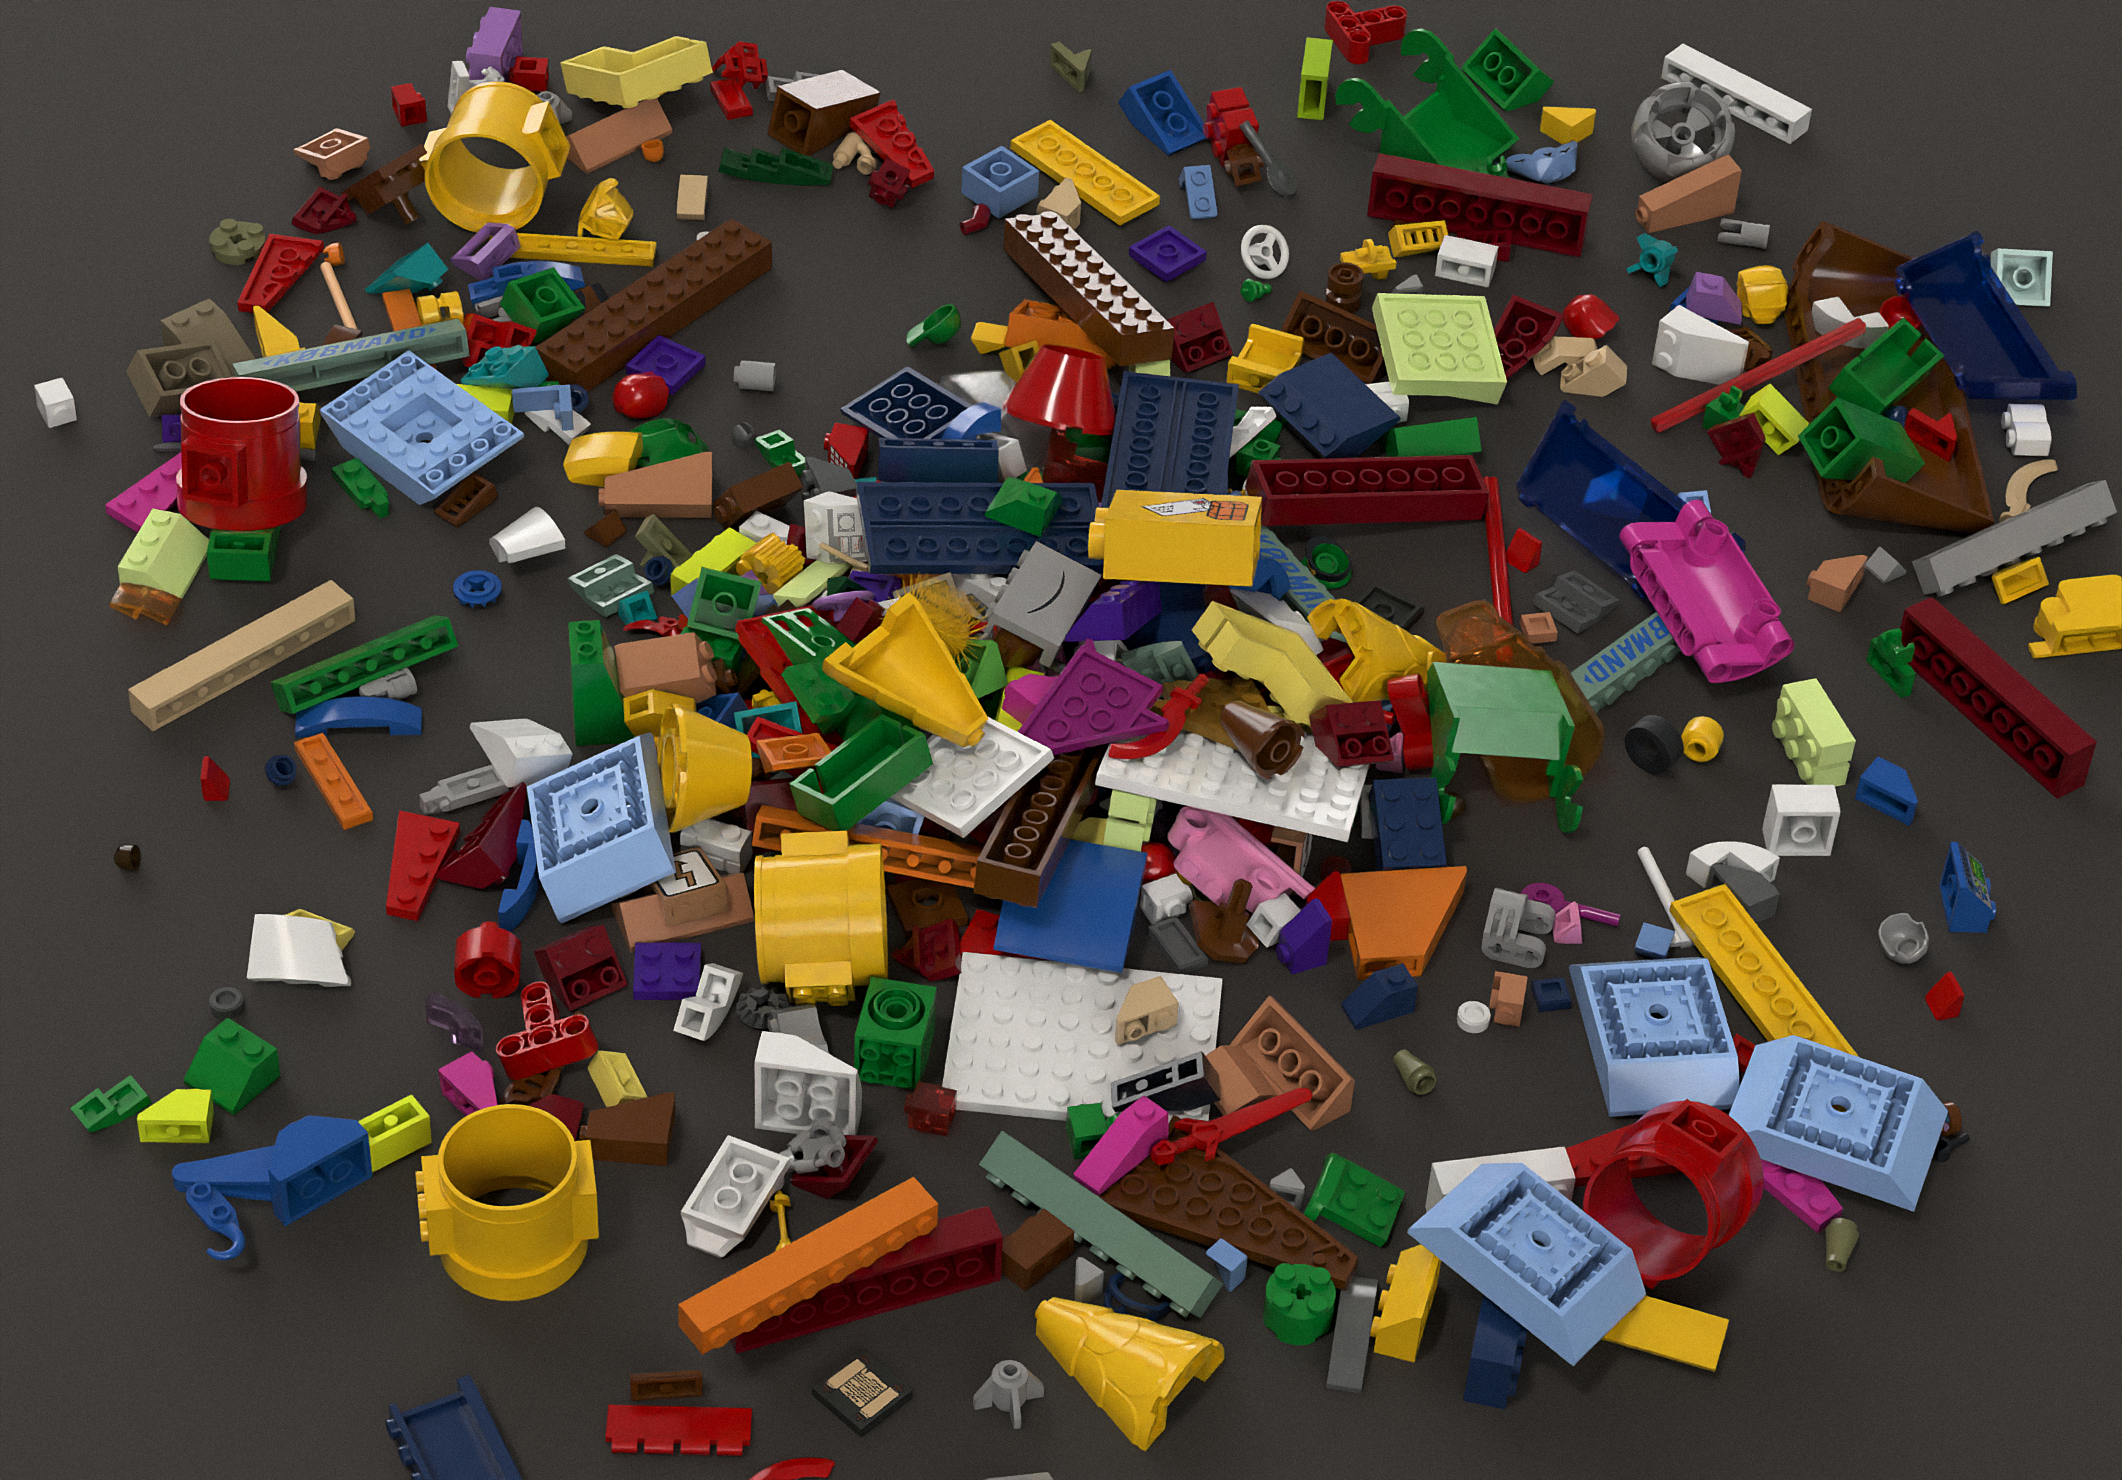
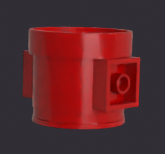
M253 377L219 378L188 388L180 397V409L182 411L180 416L182 468L176 476L177 508L180 514L198 525L229 531H252L273 528L289 523L301 516L307 508V474L301 466L299 396L296 391L276 381Z
M1688 1099L1685 1101L1668 1102L1651 1109L1635 1122L1622 1136L1615 1152L1594 1171L1584 1193L1583 1211L1632 1249L1643 1286L1653 1290L1662 1280L1677 1278L1691 1271L1712 1249L1731 1240L1753 1217L1763 1194L1764 1174L1762 1162L1757 1148L1747 1132L1726 1113L1710 1105ZM1648 1156L1657 1158L1682 1171L1693 1182L1704 1201L1708 1217L1707 1235H1692L1677 1231L1652 1215L1635 1192L1629 1174L1628 1157Z

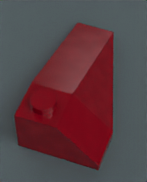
M1512 295L1494 328L1506 380L1513 376L1553 339L1564 319V314Z
M524 782L501 795L481 818L482 823L465 836L463 840L466 843L459 852L457 850L452 851L436 873L440 880L484 889L493 882L498 885L508 878L511 874L509 868L517 856L516 841L523 817L527 785Z

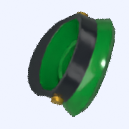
M1314 536L1308 540L1305 546L1306 557L1300 563L1306 566L1310 573L1326 589H1336L1345 586L1352 576V561L1348 552L1335 540L1326 536Z

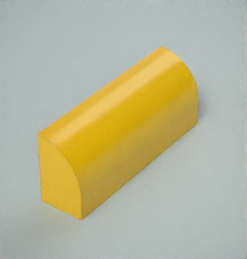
M1645 1295L1601 1340L1715 1372L1729 1319Z

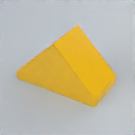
M1543 107L1540 131L1562 145L1572 141L1578 143L1593 133L1596 109Z

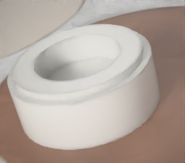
M1477 1001L1465 1002L1458 1009L1457 1024L1461 1029L1469 1033L1483 1032L1489 1026L1490 1010L1486 1005Z

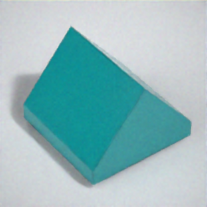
M648 590L619 600L618 616L625 625L639 620L648 619L653 621L657 619Z

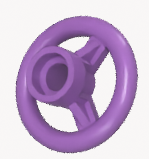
M851 591L833 594L816 599L813 602V608L816 610H834V622L839 623L856 597L868 603L870 599L874 598V595L870 591Z

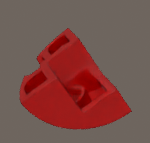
M474 313L465 314L463 326L466 329L470 356L461 358L462 362L466 367L470 368L472 365L479 363L489 349L496 346L501 348H511L516 345L529 347L537 330L512 321L498 322Z

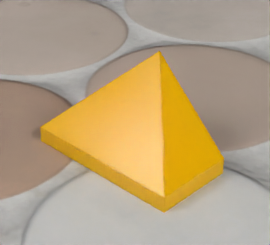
M2040 557L1999 569L1998 572L1992 575L2001 605L2049 585Z

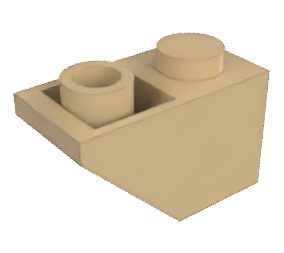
M1066 178L1059 186L1054 187L1052 193L1045 200L1040 201L1036 212L1037 215L1045 211L1055 212L1075 230L1080 225L1081 201L1072 179Z
M1605 345L1598 350L1591 351L1578 362L1567 365L1561 371L1560 389L1566 393L1604 397L1626 384L1627 365Z
M1161 976L1131 985L1116 1019L1115 1042L1117 1045L1134 1041L1145 1035L1160 1030H1167L1177 1025L1179 1002Z

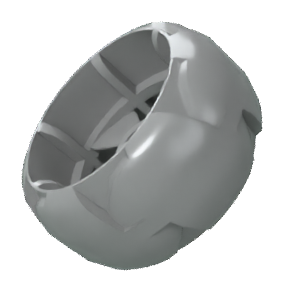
M1688 82L1667 84L1652 92L1650 97L1646 98L1639 106L1631 129L1633 150L1638 155L1641 166L1650 175L1666 183L1725 155H1730L1735 140V125L1732 123L1730 110L1724 100L1709 88L1702 87L1699 89ZM1669 111H1682L1683 114L1688 113L1686 123H1677L1672 129L1657 120L1659 114ZM1709 126L1710 135L1714 138V144L1709 148L1708 153L1704 155L1703 151L1693 143V140L1695 138V131ZM1669 137L1665 149L1655 139Z

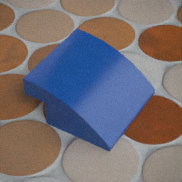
M1071 839L1037 908L1024 907L1017 903L1003 900L994 950L1122 973L1135 927L1140 889L1145 874L1148 853Z

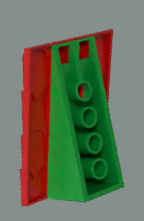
M813 605L737 621L735 631L739 635L738 640L761 669L760 675L783 704L797 702L803 734L819 733L825 742L840 746L880 714L900 722L902 727L907 725L919 731L920 728L914 726L911 720L879 706L876 702L864 696L860 698L833 733L823 735L817 724L812 723L781 674L788 666L809 663L824 646L831 645L834 650H837L845 642L852 648L857 645L836 628L838 623L834 622V610H816L813 608Z

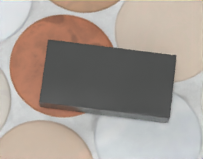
M1177 916L1148 926L1149 937L1177 974L1186 975L1208 966L1209 958L1197 946L1196 941Z

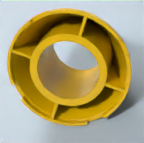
M679 704L667 706L661 721L657 761L658 764H661V785L669 832H677L747 803L751 787L752 755L750 741L746 734Z

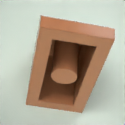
M1856 555L1823 561L1818 570H1812L1806 584L1807 587H1810L1807 600L1841 612L1863 579L1868 557Z

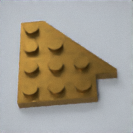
M1242 677L1221 680L1208 678V684L1196 695V697L1202 699L1201 705L1197 709L1188 708L1184 712L1187 717L1183 729L1239 751L1220 724L1222 709L1227 704L1239 700L1268 712L1270 710L1252 678L1249 680ZM1177 680L1175 682L1162 683V696L1164 700H1157L1150 711L1163 717L1164 713L1161 711V708L1171 699L1170 692L1175 687L1185 690L1193 681Z

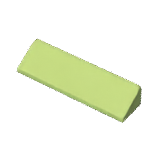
M816 560L774 593L773 597L778 606L788 599L793 605L800 608L827 588V578L841 577L853 565L847 562L825 563Z

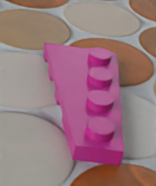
M181 452L105 504L106 514L138 533L152 509L169 512L174 505H177L176 476L182 468Z

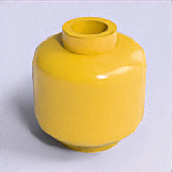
M1709 717L1693 718L1687 723L1681 735L1684 745L1683 753L1693 761H1710L1716 756L1723 742L1724 733L1722 727L1717 721Z

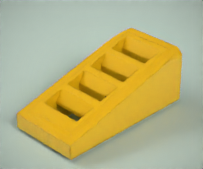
M1445 220L1395 225L1388 233L1394 257H1404L1440 250L1444 236L1448 235ZM1432 230H1436L1438 242L1434 241ZM1422 232H1425L1427 243H1424ZM1411 234H1414L1416 244H1413Z

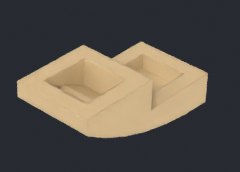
M680 175L677 219H705L708 176Z

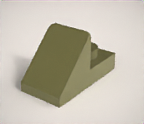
M1060 41L1053 43L1050 50V67L1079 93L1083 92L1091 70L1092 50L1088 49L1073 54Z
M654 514L645 518L635 535V538L648 550L640 563V566L644 568L646 563L653 557L664 556L670 559L676 568L693 556Z

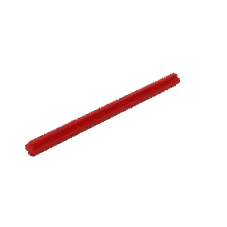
M1861 318L1848 322L1652 417L1651 427L1656 433L1669 429L1704 412L1706 405L1719 397L1722 392L1729 395L1731 386L1734 385L1742 390L1743 393L1866 332V324Z
M1486 476L1483 480L1489 491V496L1484 511L1498 657L1501 663L1508 662L1511 664L1515 661L1516 652L1499 482L1495 476L1491 478Z

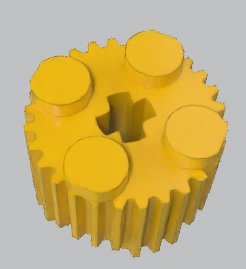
M769 533L742 554L741 560L736 564V571L741 576L752 570L758 580L762 582L761 584L767 593L773 594L803 571L804 567L802 565L805 563V557L801 555L802 552L798 550V546L793 544L786 545L785 541H781L778 535Z

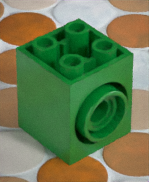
M871 977L855 1032L854 1068L858 1070L860 1081L920 1090L935 1033L937 987Z

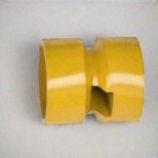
M457 291L441 293L439 298H436L434 295L417 297V309L422 326L453 319H459L463 325V310ZM440 307L445 308L446 316L441 317Z

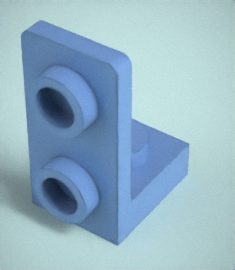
M1210 165L1183 167L1178 179L1180 189L1186 188L1190 218L1192 220L1216 218L1218 213Z
M570 385L526 387L512 390L514 412L554 410L555 420L561 419L562 431L574 430Z

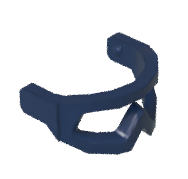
M1121 1272L1110 1277L1104 1293L1103 1307L1112 1308L1115 1313L1127 1315L1124 1306L1121 1305L1115 1309L1111 1304V1295H1113L1122 1304L1134 1310L1146 1312V1319L1157 1322L1169 1312L1170 1304L1167 1302L1159 1306L1145 1305L1135 1302L1122 1294L1118 1286L1122 1284L1125 1275Z

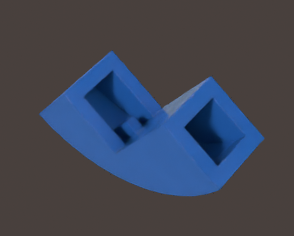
M986 402L973 405L961 412L950 423L941 439L976 440L979 434L1000 432L1002 409Z
M1259 557L1253 585H1229V588L1267 593L1279 600L1291 588L1286 571L1279 562L1271 558Z

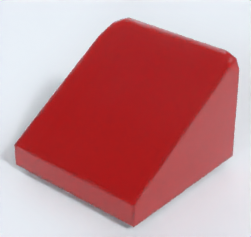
M1517 529L1506 551V562L1521 572L1528 573L1539 564L1543 542L1523 529Z
M204 756L201 768L203 799L205 801L228 800L230 786L228 775L209 756Z
M1947 972L1926 994L1925 1001L1936 1020H1945L1959 1016L1965 994L1954 974Z

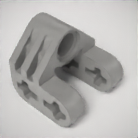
M1495 888L1483 933L1482 952L1493 960L1526 968L1539 967L1544 960L1546 945L1539 938L1520 934L1518 930L1535 934L1549 933L1553 928L1556 917L1554 909L1545 903L1528 900L1527 894Z

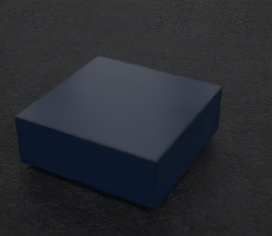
M1564 977L1532 980L1531 990L1538 1012L1570 1009L1572 1001Z

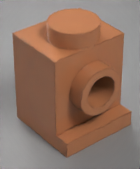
M1495 971L1489 1006L1490 1009H1496L1493 1023L1520 1027L1527 976Z

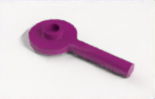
M1533 883L1521 891V894L1528 895V900L1551 906L1556 914L1572 903L1565 901L1563 893L1557 887L1548 883ZM1578 904L1579 917L1616 927L1619 926L1621 914Z

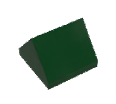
M846 576L827 578V596L851 591H867L865 587Z

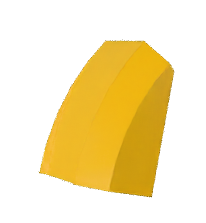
M601 432L572 439L563 463L569 481L605 487V477L635 470L638 459L643 452L642 433Z

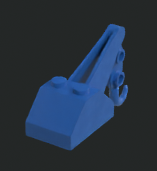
M308 1115L279 1131L276 1143L273 1146L177 1164L172 1170L174 1188L179 1192L186 1193L187 1205L208 1229L228 1237L233 1242L232 1247L227 1251L218 1252L208 1248L206 1253L213 1259L228 1261L240 1255L245 1248L246 1239L239 1228L236 1211L224 1196L272 1201L274 1215L284 1226H287L372 1178L368 1132L357 1120Z

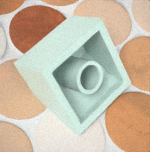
M1999 248L1992 251L1990 285L1994 304L2049 307L2053 251Z

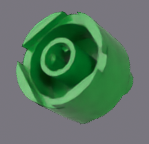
M1282 1263L1275 1268V1272L1270 1276L1266 1285L1263 1322L1267 1329L1269 1327L1276 1333L1277 1339L1290 1345H1309L1314 1343L1319 1336L1323 1334L1325 1336L1332 1326L1336 1299V1289L1330 1279L1329 1271L1322 1267L1316 1268L1305 1264L1290 1265L1288 1263Z

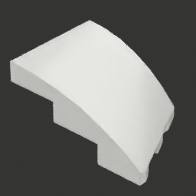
M534 507L489 539V544L499 562L507 561L512 563L565 549V539L551 517L540 507Z
M255 914L247 979L251 981H283L288 984H319L324 987L351 986V979L346 974L341 960L343 954L341 948L336 943V933L332 922L298 916Z

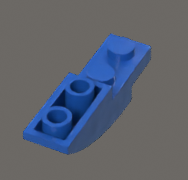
M517 262L492 267L494 277L468 284L474 307L476 303L503 296L508 282L553 267L574 292L579 288L585 287L582 271L578 266L558 262Z

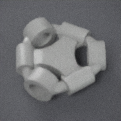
M819 1117L814 1120L811 1129L806 1132L801 1131L787 1144L788 1149L779 1154L788 1157L790 1160V1167L787 1170L788 1174L795 1170L798 1174L815 1172L825 1165L834 1168L841 1165L844 1160L845 1152L843 1147L846 1145V1138L841 1127L835 1126L828 1118ZM799 1151L803 1152L802 1160H797L795 1156Z

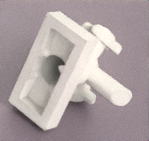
M452 61L448 96L450 113L452 114L456 102L467 90L482 83L503 82L504 77L496 69L488 67V69L481 71L482 74L486 75L483 80H469L470 76L463 61Z

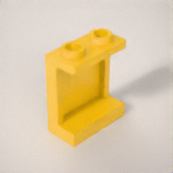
M1251 324L1248 340L1238 358L1232 356L1228 362L1226 383L1239 384L1241 389L1258 393L1279 374L1299 366L1302 360L1304 339L1296 335Z

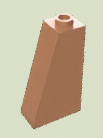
M1730 155L1716 159L1640 195L1638 207L1635 210L1636 220L1648 233L1733 214L1742 170Z
M703 452L605 477V488H599V506H604L605 516L616 510L619 517H648L654 514L657 518H712V452Z

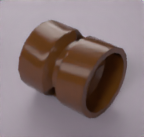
M1348 262L1332 265L1328 270L1325 302L1351 314L1357 312L1361 304L1363 270L1359 266Z

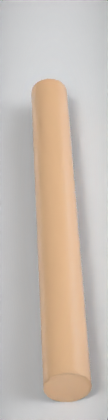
M323 262L320 268L344 326L358 330L331 263Z

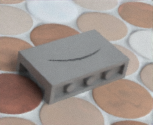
M1036 541L1030 552L1024 550L1016 565L1020 568L1013 567L1006 580V584L1009 586L1002 585L995 598V602L998 604H990L984 620L988 621V626H986L984 633L990 635L994 626L998 625L1044 649L1039 663L1050 668L1066 641L1065 635L1078 621L1102 575Z

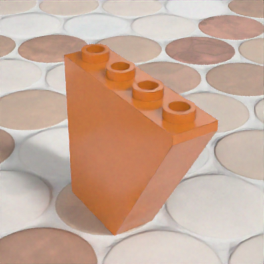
M1466 866L1340 874L1350 914L1348 943L1357 980H1366L1373 972L1402 963L1412 977L1422 976L1464 893L1467 875Z

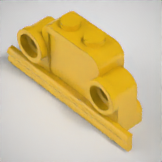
M2105 575L2061 581L2056 597H2049L2041 602L2033 628L2045 641L2028 644V650L2031 652L2032 658L2122 649V577L2118 575Z

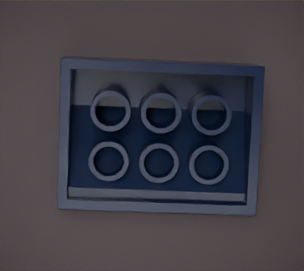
M1332 353L1279 374L1258 392L1265 406L1272 407L1276 418L1318 459L1356 458L1401 420L1399 415Z
M907 366L840 410L841 414L880 438L941 439L950 423L961 412L973 405Z

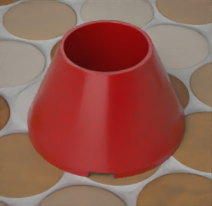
M1044 344L1003 402L1002 410L1007 408V414L1051 428L1066 430V427L1082 429L1081 433L1113 435L1116 415L1106 360L1103 356L1089 351Z

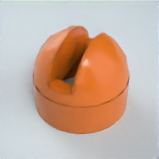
M648 140L641 145L644 158L648 161L658 162L664 155V147L661 140Z
M340 242L325 247L323 254L329 255L328 258L324 259L325 262L331 263V266L345 264V255Z

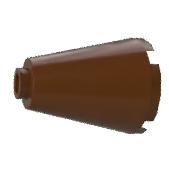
M1239 700L1227 704L1221 711V726L1259 776L1273 779L1270 775L1276 773L1283 775L1296 764L1304 748L1300 745L1301 736L1305 738L1303 729L1296 722Z

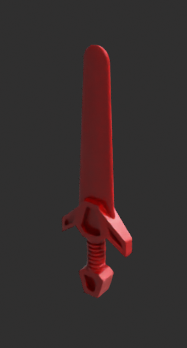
M1302 1087L1211 1121L1183 1118L1176 1121L1174 1127L1190 1133V1135L1171 1143L1169 1140H1161L1151 1148V1159L1156 1165L1174 1163L1175 1155L1196 1147L1199 1150L1206 1151L1205 1162L1215 1158L1220 1142L1309 1102L1313 1094L1308 1088Z

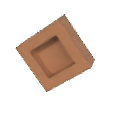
M1550 612L1521 615L1520 626L1527 644L1557 640L1558 631Z

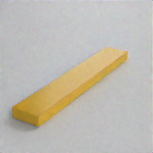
M517 233L521 247L510 258L654 267L657 246L656 242Z

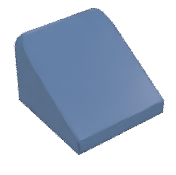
M1643 923L1636 941L1635 954L1653 959H1667L1675 931Z

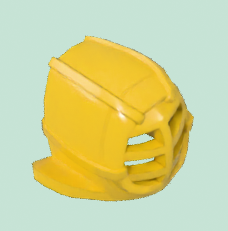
M610 178L600 182L590 194L578 220V237H583V231L586 229L592 235L617 240L628 228L634 213L625 197L615 188L619 183L616 179Z
M1769 265L1756 266L1739 271L1737 296L1741 300L1742 315L1747 318L1750 317L1756 324L1774 323L1781 312L1785 310L1787 304L1788 285L1782 275V271Z

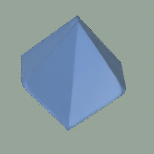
M1219 1239L1207 1250L1206 1255L1215 1262L1227 1290L1231 1292L1245 1279L1247 1255L1223 1239Z

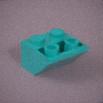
M516 345L511 348L496 346L489 349L479 363L472 365L469 368V372L460 381L463 385L508 389L538 387L549 374L535 346L522 347L521 345Z

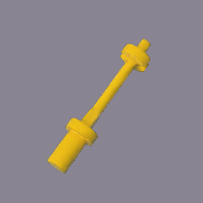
M780 1190L775 1192V1201L769 1200L770 1209L778 1213L781 1235L780 1243L775 1251L791 1243L787 1235L785 1206H791L790 1198L782 1194Z

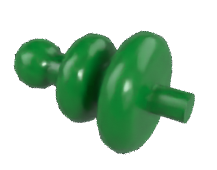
M1247 279L1242 283L1240 294H1242L1243 299L1247 302H1253L1256 298H1262L1264 293L1269 294L1272 287L1270 284L1263 285L1260 281Z

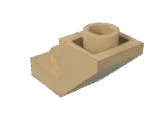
M1554 336L1545 347L1533 356L1535 369L1542 376L1564 362L1568 365L1576 363L1586 357L1591 351L1598 350L1596 342L1593 338Z

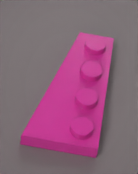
M1761 1159L1764 1174L1763 1188L1817 1233L1821 1232L1830 1225L1831 1220L1841 1217L1843 1207L1821 1179Z

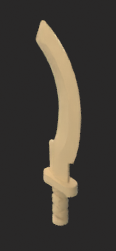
M2047 459L2029 463L2012 475L2005 495L2006 504L2010 507V511L2001 514L2000 522L2030 509L2031 505L2027 504V491L2030 484L2042 474L2057 471L2058 468L2055 460Z

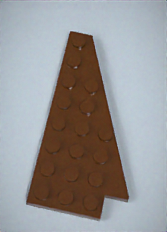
M1175 1115L1172 1116L1168 1124V1140L1170 1143L1190 1135V1133L1174 1127L1175 1122L1181 1120ZM1196 1147L1175 1155L1174 1163L1156 1165L1151 1159L1150 1154L1098 1196L1134 1222L1211 1247L1219 1239H1223L1247 1255V1259L1275 1268L1282 1263L1290 1265L1305 1264L1316 1268H1325L1329 1271L1330 1279L1334 1286L1342 1290H1346L1358 1267L1357 1255L1219 1148L1215 1158L1206 1162V1151L1199 1150Z

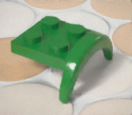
M1333 1152L1329 1153L1322 1161L1324 1166L1303 1214L1313 1222L1320 1214L1381 1248L1387 1241L1405 1191Z

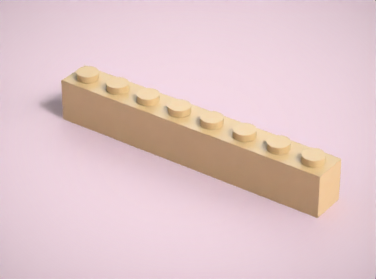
M332 580L314 588L308 593L129 688L131 712L151 731L157 730L354 622L353 598Z

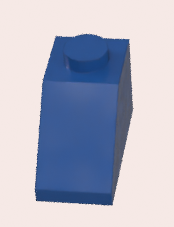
M1877 757L1860 776L1855 796L1856 800L1908 826L1913 823L1918 799L1905 769Z

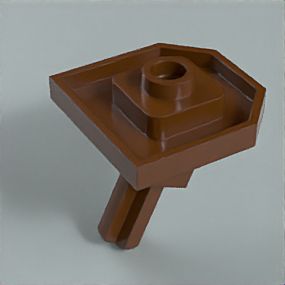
M1239 878L1234 882L1227 903L1221 902L1218 906L1214 902L1192 900L1189 905L1197 946L1214 960L1245 963L1259 947L1258 937L1246 925L1253 915L1252 912L1246 909L1253 886L1251 882Z

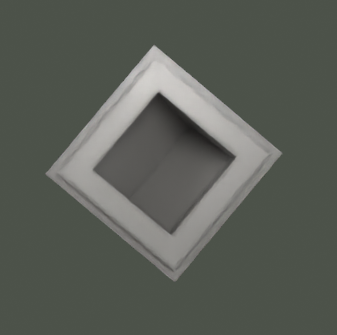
M1880 546L1866 562L1865 566L1883 584L1897 579L1907 572Z
M1290 1168L1271 1179L1270 1189L1301 1212L1305 1186L1294 1170Z
M1078 1257V1260H1076L1075 1301L1088 1303L1102 1294L1104 1271L1083 1257Z

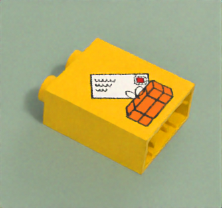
M1116 490L1109 508H1096L1095 522H1091L1089 528L1088 557L1089 559L1104 560L1103 579L1252 586L1260 557L1262 497Z

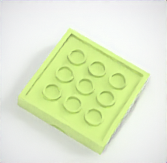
M1377 293L1372 311L1393 395L1451 396L1492 404L1499 403L1507 380L1485 296Z

